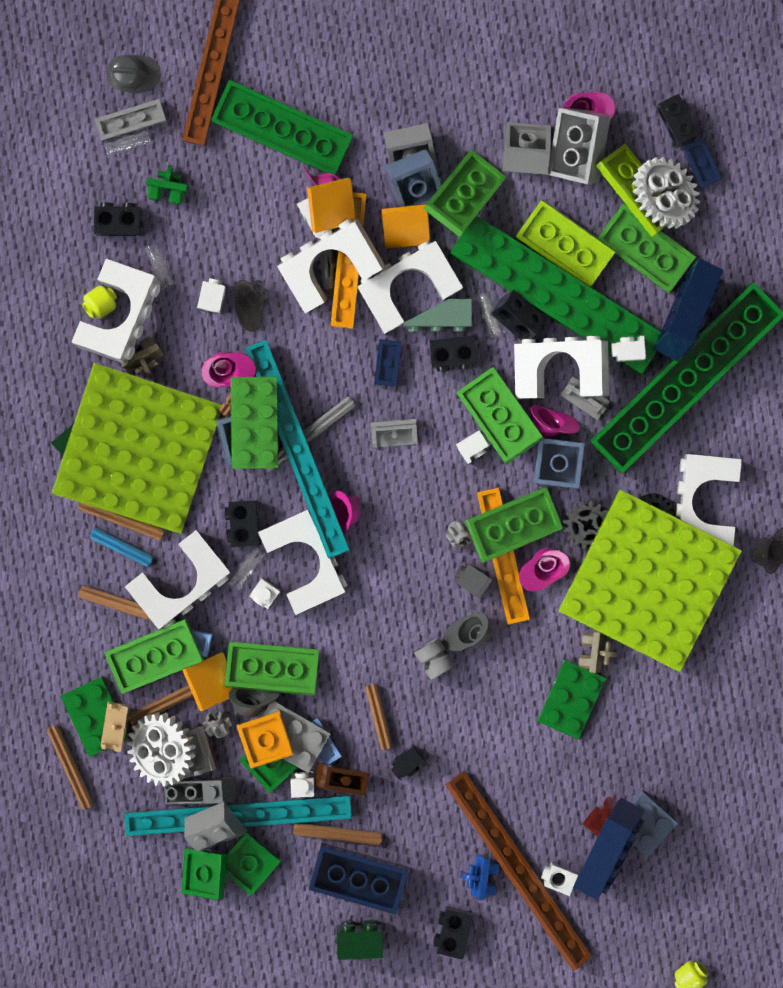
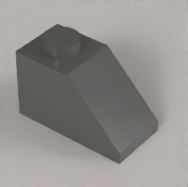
M467 564L466 567L462 565L455 575L458 578L456 583L479 599L492 581L491 578L470 564Z

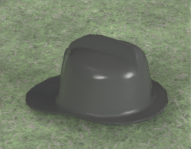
M138 55L117 56L110 62L106 72L111 86L121 91H150L157 86L161 77L160 67L156 61L150 57Z
M475 612L453 622L446 629L443 642L448 650L454 652L469 647L479 649L489 642L495 632L489 625L487 615L483 612Z
M233 688L229 692L228 698L233 703L236 717L244 716L250 718L258 716L265 705L278 699L280 693Z

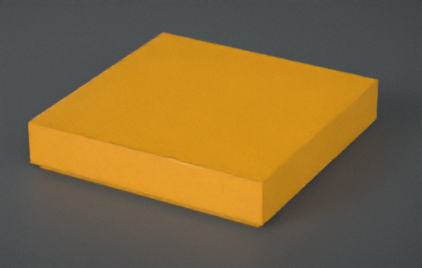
M344 178L307 187L312 232L318 233L338 228L339 224L348 219H351L352 222L355 220L351 179Z
M427 204L381 209L385 249L419 246L428 240L430 241L428 212L424 210Z
M223 652L182 670L200 712L229 699V692L233 689L224 687L227 660Z
M280 711L237 725L251 769L294 755Z

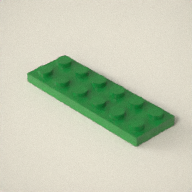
M231 80L228 81L211 119V122L321 172L334 175L337 174L353 138V135Z

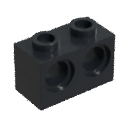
M679 94L656 106L675 148L699 135Z
M103 202L100 203V206H94V234L96 236H141L142 209L136 207V203H123V207H114V203ZM106 213L111 214V223L103 225L101 217ZM127 214L135 216V221L131 225H125L123 222Z
M515 290L502 297L490 313L521 341L536 336L547 321L544 315Z
M475 336L429 340L431 367L436 368L437 372L450 371L451 366H459V370L473 369L472 364H477ZM462 347H467L471 351L470 358L466 360L461 359L458 355V350ZM440 349L446 350L449 355L448 359L444 362L436 359V352Z
M257 500L228 502L229 507H225V520H230V529H226L227 543H231V547L259 546ZM239 506L247 509V516L244 519H238L235 516V510ZM239 529H246L248 531L249 538L247 541L241 542L237 539L236 534Z
M446 906L445 912H440L438 924L442 926L440 934H435L433 946L437 947V954L463 960L473 912ZM452 916L461 918V923L458 926H451L448 921ZM447 938H453L456 941V945L453 948L444 946L443 943Z

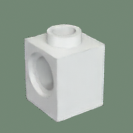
M210 278L209 282L203 281L197 306L198 309L221 314L226 286L222 285V281Z
M551 862L550 867L546 866L544 868L541 879H544L543 884L545 887L570 896L578 874L573 870ZM554 874H564V880L561 883H554L552 881Z

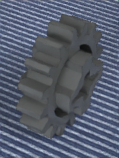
M580 501L579 508L572 505L573 512L566 511L565 514L569 519L563 520V523L567 524L568 527L563 529V532H569L570 535L566 538L568 541L575 540L573 546L576 547L581 543V547L584 550L587 544L591 546L594 539L584 540V538L589 534H597L599 527L597 526L596 519L599 515L603 522L608 512L607 510L600 511L601 504L593 507V502L589 501L588 505L585 506L584 502ZM583 510H591L587 516L581 517L578 515ZM578 519L581 521H588L590 519V525L593 526V528L596 529V531L592 529H586V531H584V525H582V523L578 521ZM572 522H575L578 527L576 535L572 528Z

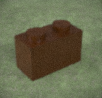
M318 762L314 785L327 790L365 796L370 773L360 769Z

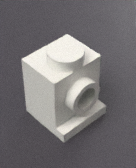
M644 336L637 337V341H634V337L620 338V342L611 343L612 357H616V362L646 359Z
M477 431L456 444L466 463L469 464L472 462L470 457L474 456L477 459L485 454V448L491 445V442L484 433L481 434L480 431Z
M261 578L250 597L256 603L268 609L281 590L264 578Z
M305 771L291 773V798L314 797V771H309V773Z

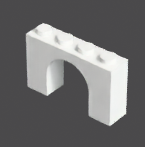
M351 219L338 225L340 229L334 233L328 230L319 236L320 241L314 244L312 241H309L300 247L301 252L295 255L293 252H290L281 258L282 262L277 267L304 313L323 304L328 299L313 272L314 259L318 253L328 249L339 250L345 253L354 264L362 280L367 279L385 267L358 219L353 222Z
M429 240L418 246L419 251L411 255L410 252H407L398 258L400 262L392 266L389 263L379 271L380 274L373 278L370 276L365 280L361 279L359 281L361 285L357 286L384 335L404 323L390 297L391 284L399 274L410 270L424 273L432 281L443 301L463 289L436 241L430 243Z
M106 259L97 280L104 286L128 294L131 302L130 314L122 325L114 329H101L80 321L72 343L78 348L127 365L128 360L134 355L135 343L143 333L144 321L151 314V304L154 297L158 296L161 286L160 281L154 275Z
M587 336V341H579V337H565V342H557V338H544L543 343H536L535 339H523L522 344H514L516 399L544 398V370L546 364L554 355L562 352L570 354L578 363L580 370V396H609L608 341L600 340V336Z
M685 454V458L680 460V472H683V479L678 482L677 494L681 495L680 504H676L675 517H679L680 520L734 546L735 527L704 523L696 516L692 506V499L696 489L706 481L740 482L742 459Z
M309 510L258 532L267 553L291 542H304L312 546L319 556L320 570L317 577L309 584L286 594L295 615L345 593L344 587L347 586L343 575H338L335 567L338 566L335 557L328 559Z
M197 530L178 544L194 564L197 571L196 585L188 595L178 599H171L161 595L143 572L125 586L158 629L174 624L176 622L173 619L179 613L184 616L194 608L191 604L195 600L203 601L211 594L209 589L214 585H217L219 588L229 580L227 577L230 573Z

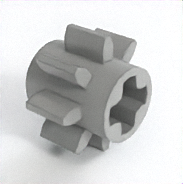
M456 520L448 526L449 533L445 536L454 548L457 545L464 548L472 543L473 540L465 521L462 523V521Z
M218 710L208 713L205 718L206 721L202 723L208 736L214 735L217 738L226 736L229 733V727L233 725L227 712L225 711L221 714Z

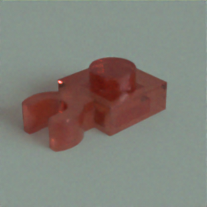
M611 797L605 799L602 810L596 806L582 823L596 837H598L607 817L613 810L608 807V803L612 799Z

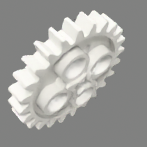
M655 157L637 169L638 172L634 175L637 180L632 183L637 187L633 193L639 195L635 202L642 203L639 209L647 211L646 218L650 215L653 217L652 223L659 220L660 227L667 225L668 229L673 226L678 228L681 225L684 226L695 217L694 213L699 210L696 205L700 203L695 197L700 193L694 191L693 188L697 184L690 182L693 176H686V168L680 170V163L674 166L672 159L666 162L665 157L659 160Z
M159 712L145 716L138 720V724L132 726L134 731L129 733V736L133 740L127 742L129 746H132V749L127 751V753L133 754L130 762H136L137 765L134 770H141L140 777L147 775L148 783L154 780L155 786L162 783L163 787L183 780L185 775L190 773L189 768L194 766L190 759L196 757V755L191 753V749L195 748V745L189 744L193 736H186L189 729L182 730L183 722L175 723V716L168 718L167 713L160 715Z

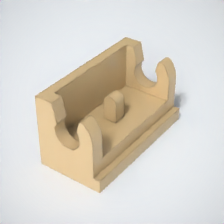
M108 701L100 746L102 749H113L116 752L123 751L130 705Z

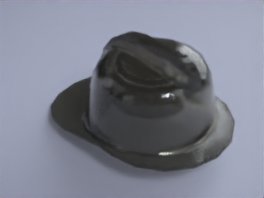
M240 280L234 286L236 316L240 325L245 330L255 332L262 325L263 309L268 304L269 296L261 280L253 282Z
M783 527L773 536L759 539L750 557L752 562L764 567L768 574L775 573L783 563Z

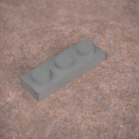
M160 99L95 118L102 142L167 122Z

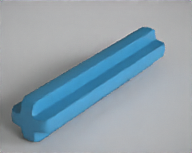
M94 528L90 535L92 540L146 567H149L153 561L152 555L98 528Z

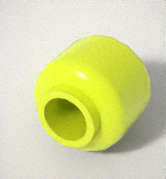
M99 285L84 295L82 306L91 318L102 319L116 309L115 299H117V296L111 288L106 289Z
M689 960L676 970L675 986L677 988H703L708 983L707 976L709 973L701 962Z

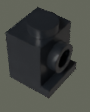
M411 745L391 762L393 765L391 771L399 780L406 775L410 778L419 770L418 765L421 764L424 767L427 765V762L415 747Z

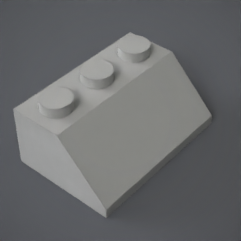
M558 108L547 175L584 184L598 183L601 172L596 165L604 158L611 115L590 110Z

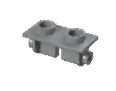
M574 377L570 379L560 395L596 420L604 413L610 402L603 396H580V381Z

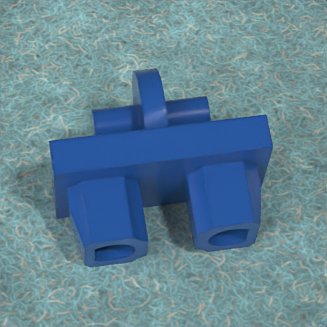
M476 855L475 865H469L468 873L464 872L461 874V878L467 880L466 887L472 888V896L478 897L477 899L485 900L486 896L496 895V883L488 882V874H498L500 865L498 862L482 855Z

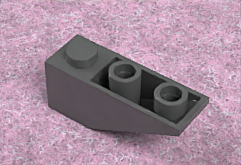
M235 777L181 780L173 785L169 784L164 787L165 804L226 803L236 800Z

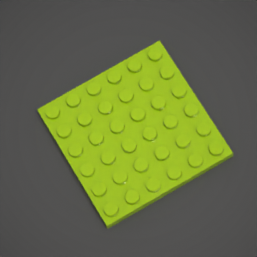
M93 363L51 493L181 534L217 426L215 419H219V409L222 405Z
M619 489L558 611L681 672L742 551Z

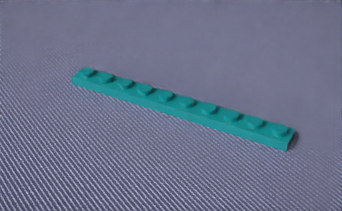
M267 340L248 346L245 349L256 366V377H277V430L327 557L329 559L347 552L349 547Z
M350 795L227 804L244 827L352 819ZM212 806L125 812L126 836L184 832L186 817Z

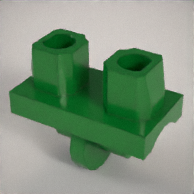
M168 166L167 172L158 171L157 177L165 178V181L153 178L146 179L148 199L161 201L163 189L170 191L169 203L181 205L185 193L188 194L189 187H187V184L171 182V180L180 181L181 174L173 173V166Z

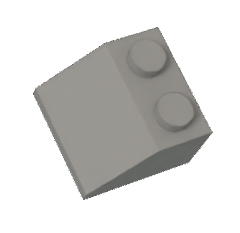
M506 122L502 171L547 175L551 148V125Z
M428 123L383 132L390 164L426 149L437 172Z
M225 802L185 818L184 838L195 851L212 848L247 833V829Z

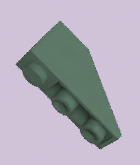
M448 299L404 322L403 328H408V332H422V328H431V332H444V328H453V332H467V328L472 327V299Z

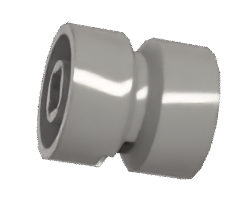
M439 637L414 652L419 662L425 664L424 670L430 680L455 665L449 654H444L445 647Z

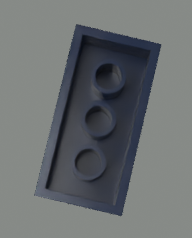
M701 258L696 261L681 283L654 350L676 361H679L683 355H688L691 347H694L699 340V328H703L708 316L705 315L707 309L710 310L716 298L713 295L715 291L718 292L723 283V279L720 278L723 269Z
M623 798L619 799L607 817L573 888L597 901L602 893L607 894L618 876V871L622 867L627 853L636 839L637 833L645 821L641 819L645 810Z
M321 842L309 890L396 914L409 870L404 865Z

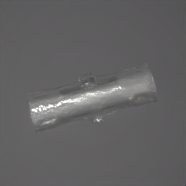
M145 130L131 136L123 135L121 139L104 143V147L106 148L107 156L110 157L127 151L129 153L132 152V149L150 145L151 141L148 131Z
M154 243L151 245L155 254L152 253L150 246L145 247L144 251L152 265V272H155L157 279L160 281L161 290H165L167 285L164 279H166L169 287L174 286L175 283L168 271L167 261H164L158 244Z
M490 291L477 295L476 298L483 314L481 317L486 322L491 339L504 335L505 332L501 323L490 314L495 308Z
M256 547L253 548L244 563L241 562L238 565L240 568L231 580L228 581V584L233 587L237 580H239L234 587L237 591H240L250 575L253 576L255 574L254 570L266 556L261 551L255 558L259 552V549Z

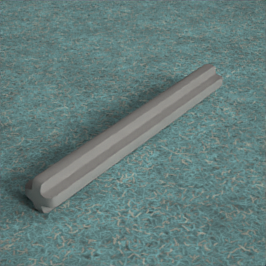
M346 397L303 431L307 443L356 406L351 397ZM284 446L278 450V466L288 459ZM264 468V469H265L267 472H271V471H272L273 469H275V468Z

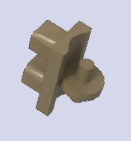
M146 337L139 342L143 350L137 353L134 352L127 365L121 363L127 374L136 371L137 375L146 372L148 377L153 375L151 368L158 365L156 360L164 357L158 344L154 343L150 337Z
M596 631L582 635V646L592 647L591 656L580 655L579 667L589 669L591 673H601L602 662L604 665H609L610 657H617V652L611 651L612 643L605 642V634Z

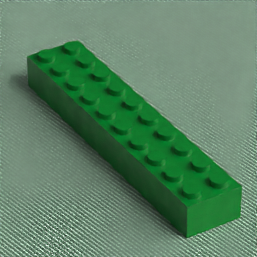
M478 216L473 219L450 252V256L507 292L515 290L539 312L583 340L587 341V336H600V340L608 341V356L612 357L611 343L620 342V338L634 337V341H637V337L644 336L646 359L620 362L639 375L643 374L657 352L654 350V346L660 335L659 330Z
M754 282L749 284L699 333L700 337L697 344L691 347L687 356L683 355L679 361L673 359L589 443L620 474H623L783 318V312Z

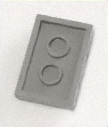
M276 701L270 703L263 716L277 711L281 712L294 751V755L283 759L309 773L331 733Z

